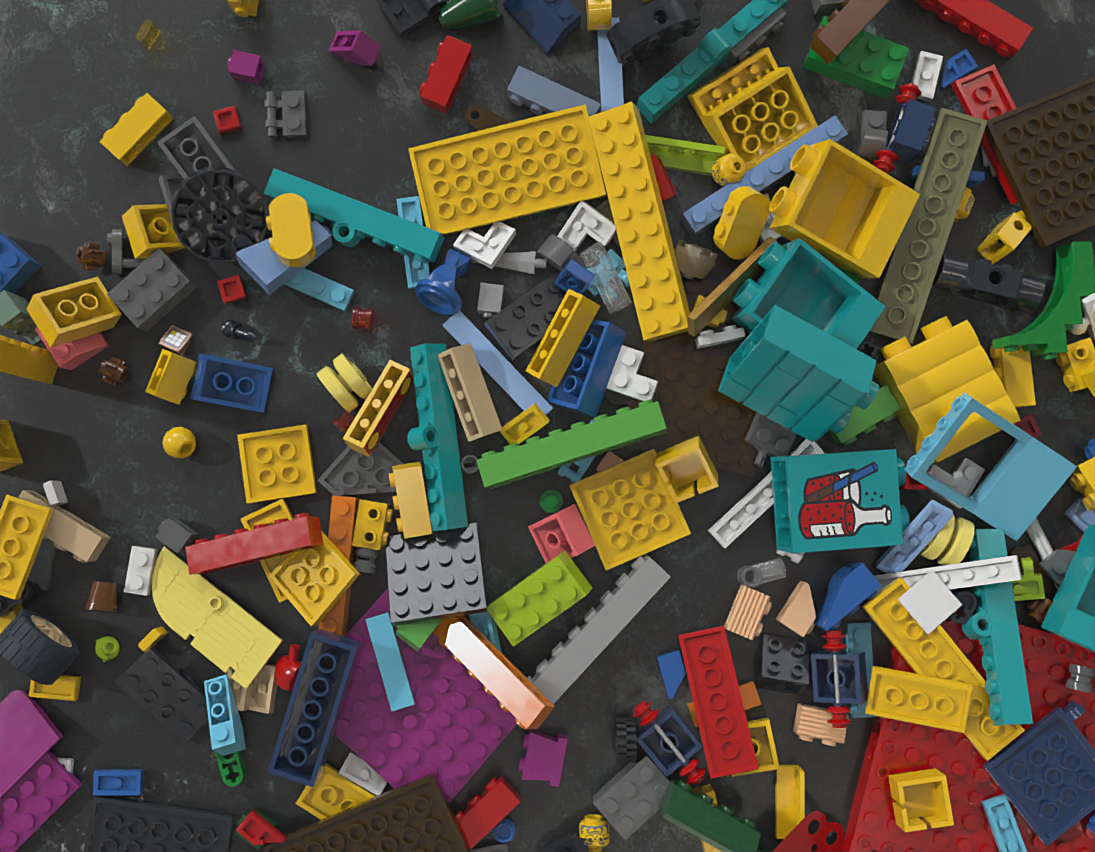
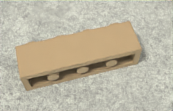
M471 343L453 347L438 354V360L468 442L502 430Z
M23 490L18 497L54 509L43 539H50L54 542L53 545L62 551H70L74 554L73 558L82 563L96 561L110 539V536L62 507L50 505L47 498L34 490Z

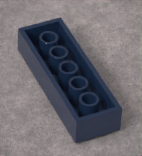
M320 628L310 633L268 773L310 787H314L321 779L363 642Z

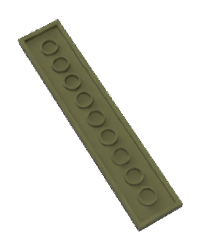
M945 108L940 109L913 188L920 196L892 251L877 296V300L885 308L869 330L870 332L896 340L906 336L909 344L913 343L987 124L986 120Z

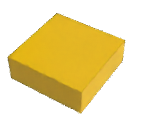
M164 627L153 629L139 643L138 647L143 652L150 646L154 647L168 631Z

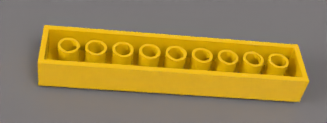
M629 102L588 118L643 340L651 342L687 332V316L690 314L639 108L633 102Z

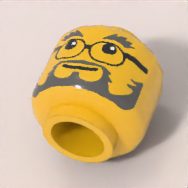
M730 153L718 158L712 165L713 179L721 186L740 181L746 173L745 163L737 154Z
M586 815L585 819L579 824V838H582L587 844L589 852H601L602 848L610 843V824L607 820L603 819V815Z

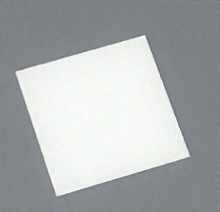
M933 570L927 573L898 599L927 634L932 632L962 605Z

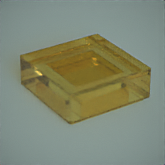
M146 19L135 35V38L144 48L150 50L161 31L152 21Z

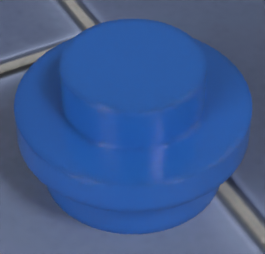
M503 818L492 829V833L498 842L508 843L515 837L516 827L510 819Z

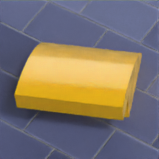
M769 47L761 48L687 95L695 112L717 146L725 147L724 155L732 153L740 156L745 163L746 172L818 127L790 66L778 68Z

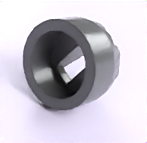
M474 455L465 456L460 462L461 470L466 474L475 473L479 468L476 461L478 458ZM470 463H474V464H475V466H473V467H469V468H465V467H464V465H467V464H470Z

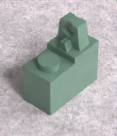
M3 290L0 293V325L13 330L15 334L23 336L32 345H40L43 341L35 330L37 325L27 311L29 302L23 297Z

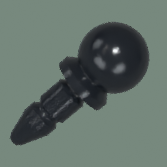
M226 319L220 324V331L226 337H233L235 339L243 337L248 340L257 339L255 333L244 329L242 324L236 323L232 319Z

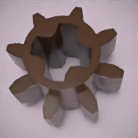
M85 242L84 246H79L76 259L78 263L83 264L82 269L94 271L98 270V266L102 267L105 264L106 252L100 249V244Z
M113 356L110 360H103L98 370L99 375L103 376L101 381L116 386L117 382L123 383L129 373V368L124 366L126 361Z
M1047 598L1030 600L1026 606L1030 611L1028 617L1042 625L1053 602Z

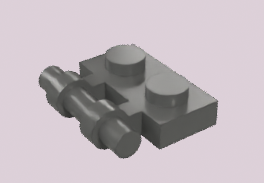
M305 91L282 92V100L279 101L276 100L275 92H266L267 100L264 101L267 110V120H265V128L268 129V137L277 138V130H283L285 138L308 137ZM276 110H282L283 120H276Z

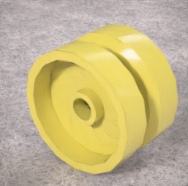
M341 353L333 360V365L339 372L338 375L332 368L325 366L317 373V376L338 403L350 413L359 406L358 400L352 392L354 391L360 398L366 400L373 388L367 382V378L360 369Z
M953 515L919 555L930 560L936 558L938 564L943 566L959 564L972 543L974 536L973 522L961 517L955 519Z

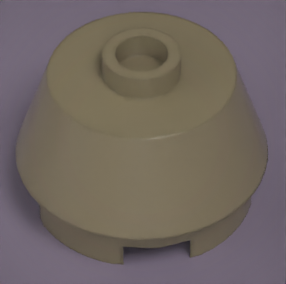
M680 239L677 247H674L679 271H681L680 275L691 280L694 277L704 279L716 265L715 261L718 254L711 253V250L696 244H687L686 241Z

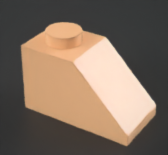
M800 581L777 615L776 620L804 637L805 634L808 635L813 630L816 614L810 586L808 583Z

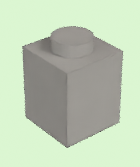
M480 284L477 310L479 314H482L483 318L490 319L502 310L504 285Z

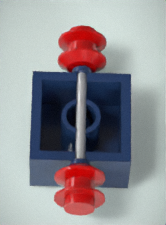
M912 83L899 87L902 95L896 96V101L900 104L901 109L895 115L885 149L877 151L876 156L879 160L873 161V165L885 173L895 170L896 167L892 164L893 162L897 161L907 165L912 159L917 158L920 151L923 152L929 140L926 138L928 130L931 131L936 121V117H933L936 108L918 102L916 97H920L922 92L917 85Z
M837 629L827 630V634L822 635V637L827 639V644L822 646L827 651H817L811 654L814 702L833 703V706L826 710L832 716L831 719L827 720V723L832 724L833 728H846L847 724L852 721L846 718V714L851 712V709L844 706V703L862 704L867 701L865 652L842 651L847 647V645L842 644V638L846 637V634H841V630Z
M644 700L634 708L635 713L633 715L634 718L640 717L642 719L640 726L643 727L636 732L638 743L666 777L682 765L680 776L686 775L689 785L692 783L694 785L699 784L705 778L704 773L706 769L698 768V759L689 760V758L703 747L700 741L670 704L659 713L658 709L652 710L650 708L652 701L646 703Z

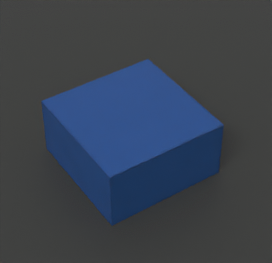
M571 259L560 272L554 284L566 292L570 289L582 295L590 286L595 274Z

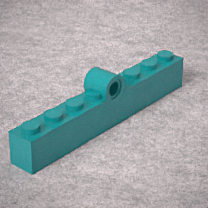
M752 0L720 29L717 30L715 28L711 30L701 40L699 47L638 98L637 107L639 111L652 124L727 59L732 48L780 7L784 10L789 0Z
M275 168L264 191V194L270 198V203L276 197L287 193L297 194L304 198L310 210L311 219L323 223L324 220L331 222L334 238L345 247L356 246L360 239H364L366 236L372 238V243L378 246L385 247L387 244L394 247L393 251L404 256L406 253L414 255L413 259L426 264L427 261L435 263L444 241V236L440 232ZM349 230V234L344 237L345 232Z
M425 343L410 348L419 427L412 428L408 433L407 439L409 446L413 450H422L432 531L468 527L453 398L437 357L438 354L447 350L446 344Z
M1004 529L974 530L973 540L968 550L969 562L1007 557ZM1012 582L972 586V594L977 599L975 614L971 615L967 622L962 623V630L968 638L972 640L979 639V643L982 645V666L986 671L987 678L985 689L990 699L989 716L993 720V726L1033 724Z

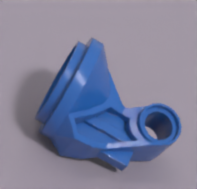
M449 249L443 265L435 269L428 279L418 281L415 292L420 302L432 311L443 315L458 313L463 303L455 289V279L459 276H465L472 260L471 257Z

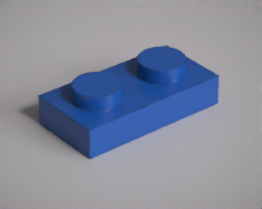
M97 769L94 771L93 795L143 794L144 769Z

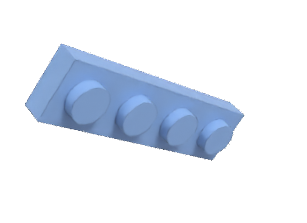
M931 500L902 532L903 545L890 546L876 561V568L887 574L902 572L953 517V511Z

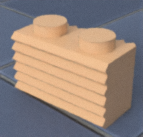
M741 585L724 628L750 640H753L754 636L758 637L763 627V624L760 623L763 614L767 615L771 608L770 596Z
M801 703L797 705L793 731L799 735V739L812 742L813 738L822 739L823 744L836 746V742L844 744L847 727L833 728L832 724L827 723V720L832 718L831 713L826 711L827 708Z

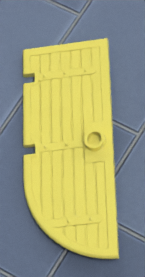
M163 547L157 557L152 574L153 600L161 618L184 640H187L190 635L194 636L195 638L191 645L222 671L227 673L232 667L235 672L231 678L247 690L283 640L202 575H189L188 564L169 548Z

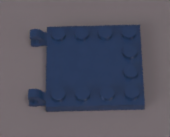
M1074 701L1068 703L1064 710L1058 706L982 765L1046 846L1095 809V750L1072 722L1085 713L1079 703L1075 704Z

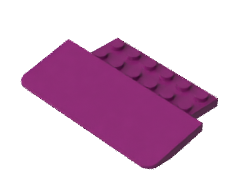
M24 690L11 692L0 703V852H16L83 785L72 773L66 770V766L61 764L58 758L50 751L63 735L32 697H29V694Z

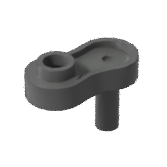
M112 229V233H107V245L112 247L113 274H123V268H137L146 260L123 259L122 229Z

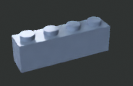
M518 66L507 88V95L512 103L518 106L523 104L537 115L548 114L586 104L589 117L600 112L601 103L521 66Z

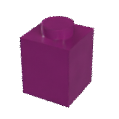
M233 50L232 57L227 62V69L234 80L261 85L266 64L259 55Z

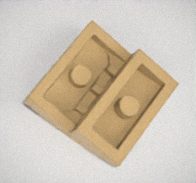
M265 664L247 690L231 678L235 670L232 667L228 670V678L238 710H252L267 714L274 713L277 691L276 665Z

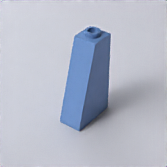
M316 220L312 221L316 256L311 262L333 246L331 231L326 225L321 226ZM269 239L236 253L239 265L269 295L309 265L298 268L286 266L279 260L276 252L271 251Z

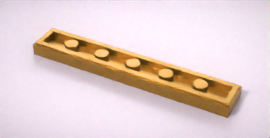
M767 238L687 316L688 334L695 337L733 299L737 290L749 278L753 280L764 269L758 264V261L765 250L773 242H777V239Z

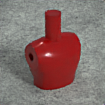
M297 644L290 645L289 655L280 656L275 667L276 684L288 691H293L301 663L297 660L300 646Z

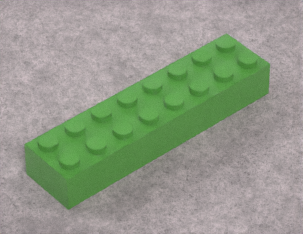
M652 399L639 403L638 408L630 410L629 407L617 410V415L608 417L607 414L593 418L594 422L585 424L583 421L571 425V430L562 431V429H557L549 432V437L543 439L536 436L527 439V444L521 446L517 445V443L503 447L504 451L500 453L495 451L481 454L482 458L476 461L484 487L493 489L667 433L658 401L653 403Z

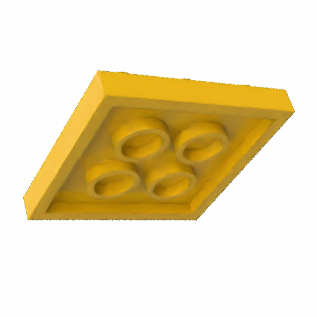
M308 425L238 435L246 503L317 493Z
M322 531V546L287 554L269 576L311 627L317 626L360 575Z

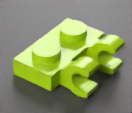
M1031 557L1021 558L1022 580L1011 581L1014 601L1045 599L1041 573L1034 574Z

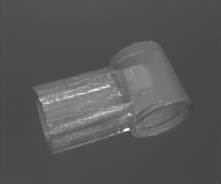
M779 557L741 567L738 570L737 579L744 586L756 587L759 584L785 578L786 568ZM752 570L754 579L748 583L745 579V574L747 571Z

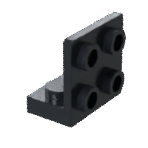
M764 634L762 637L761 671L756 678L755 687L802 695L809 685V642Z

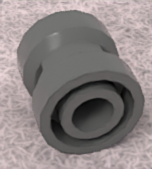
M356 547L355 554L357 559L353 563V567L359 572L375 574L377 567L375 559L379 556V550Z
M1070 663L1069 672L1071 673V678L1067 679L1066 687L1092 693L1093 686L1090 681L1095 677V669Z

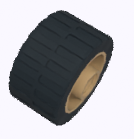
M21 610L0 634V656L15 670L39 684H54L80 654V649L76 642L48 618L32 610Z

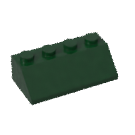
M671 780L658 804L664 819L722 852L757 851L761 834L755 827L756 823L745 816L742 819L734 815L735 811L724 804L721 807L713 803L714 799L703 792L700 795L692 791L693 787L682 780L679 782Z

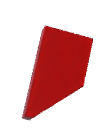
M254 809L236 829L239 834L254 846L274 842L283 843L287 838Z

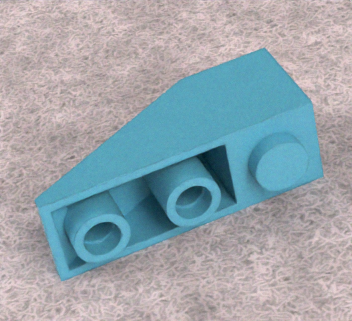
M228 675L204 681L212 750L222 756L245 750L243 726Z

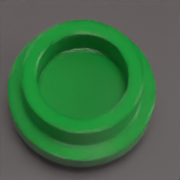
M547 490L541 495L540 505L544 511L554 513L562 507L563 499L559 492Z

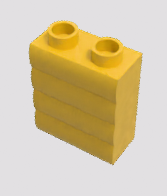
M831 139L810 146L802 145L790 162V170L796 174L789 188L785 186L780 188L770 203L769 211L775 214V217L769 228L791 241L798 238L802 239L834 266L855 273L860 279L880 278L920 194Z
M945 316L921 328L926 340L911 347L905 336L880 349L885 361L875 365L874 373L881 386L887 385L901 407L895 413L916 453L921 449L924 439L931 436L938 421L950 411L953 401L961 396L963 392L1012 424L1020 421L1015 406L1008 397L1000 378L994 371L986 352L980 345L978 337L968 320L952 326L948 317ZM973 412L933 463H937L1002 429Z

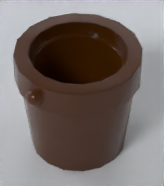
M93 581L85 609L117 612V583Z

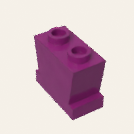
M535 729L530 730V735L525 734L523 748L527 749L525 758H520L518 772H522V780H549L551 786L559 787L568 736L558 733V737H554Z

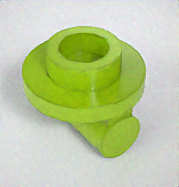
M106 636L96 640L95 652L103 662H106L117 656L119 644L115 638Z

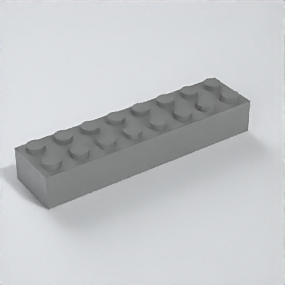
M645 555L644 558L639 556L632 563L631 567L633 569L628 575L623 573L615 582L617 587L612 592L606 591L599 599L601 604L596 609L592 607L584 615L585 621L581 626L576 624L569 631V639L564 644L560 641L552 650L553 656L548 661L546 659L541 661L536 667V674L532 678L530 676L527 677L552 704L560 698L671 577L649 556Z

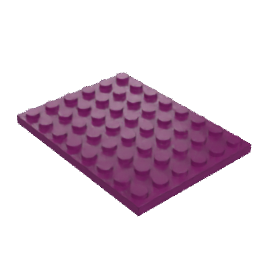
M387 588L344 636L363 642L335 735L394 789L434 772L448 803H450L516 726V718L511 712L508 713L500 707V701L484 690V685L480 680H476L469 675V669L453 658V652L443 647L438 642L439 638L433 632L418 652L396 635L415 704L391 711L365 620L388 612L390 614L389 588ZM393 626L394 632L396 633L398 628L396 626Z

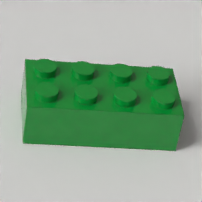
M827 16L823 17L818 28L821 25L826 27L829 24V22L826 20L828 18ZM861 30L829 64L809 48L802 67L886 99L894 90L909 48Z

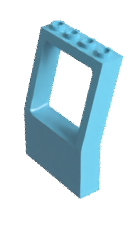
M963 392L961 396L953 401L947 415L938 421L936 429L931 436L924 439L918 453L908 460L905 471L915 480L975 514L996 529H1004V534L1017 541L1077 466ZM975 412L1015 437V441L971 496H966L926 471L968 416Z

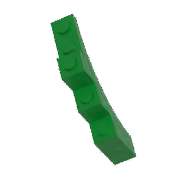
M1091 241L1070 242L1056 247L1057 267L1055 282L1043 311L1032 324L1021 332L994 339V349H1004V352L1008 353L1019 351V348H1023V352L1032 351V357L1043 356V360L1057 359L1058 354L1068 352L1066 331L1073 330V325L1083 324L1081 300L1095 293V267Z

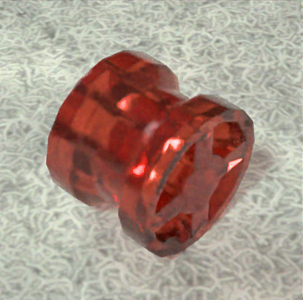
M354 306L351 318L352 329L362 327L365 330L371 331L374 322V309H361L359 306Z
M343 410L342 416L335 418L332 422L345 435L355 416L351 412Z

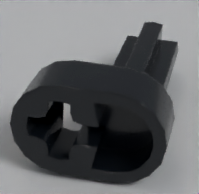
M959 591L954 596L962 604L958 610L963 612L964 615L961 617L953 612L948 618L956 623H965L973 614L977 606V599L970 592Z

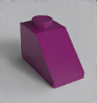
M361 30L337 31L328 51L359 66H372L378 59L381 45Z

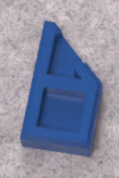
M967 49L945 62L939 88L941 91L978 68V65Z
M679 650L656 656L669 699L673 698L686 674Z

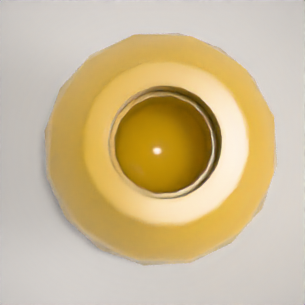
M173 427L166 432L162 444L169 456L176 459L186 458L195 450L196 439L191 430L184 427Z

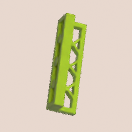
M645 135L650 156L658 154L665 169L712 176L713 163L724 154L725 147Z

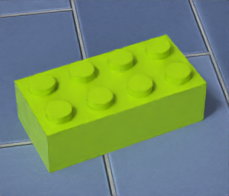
M564 550L494 600L487 607V611L514 647L585 597L591 591L592 586Z

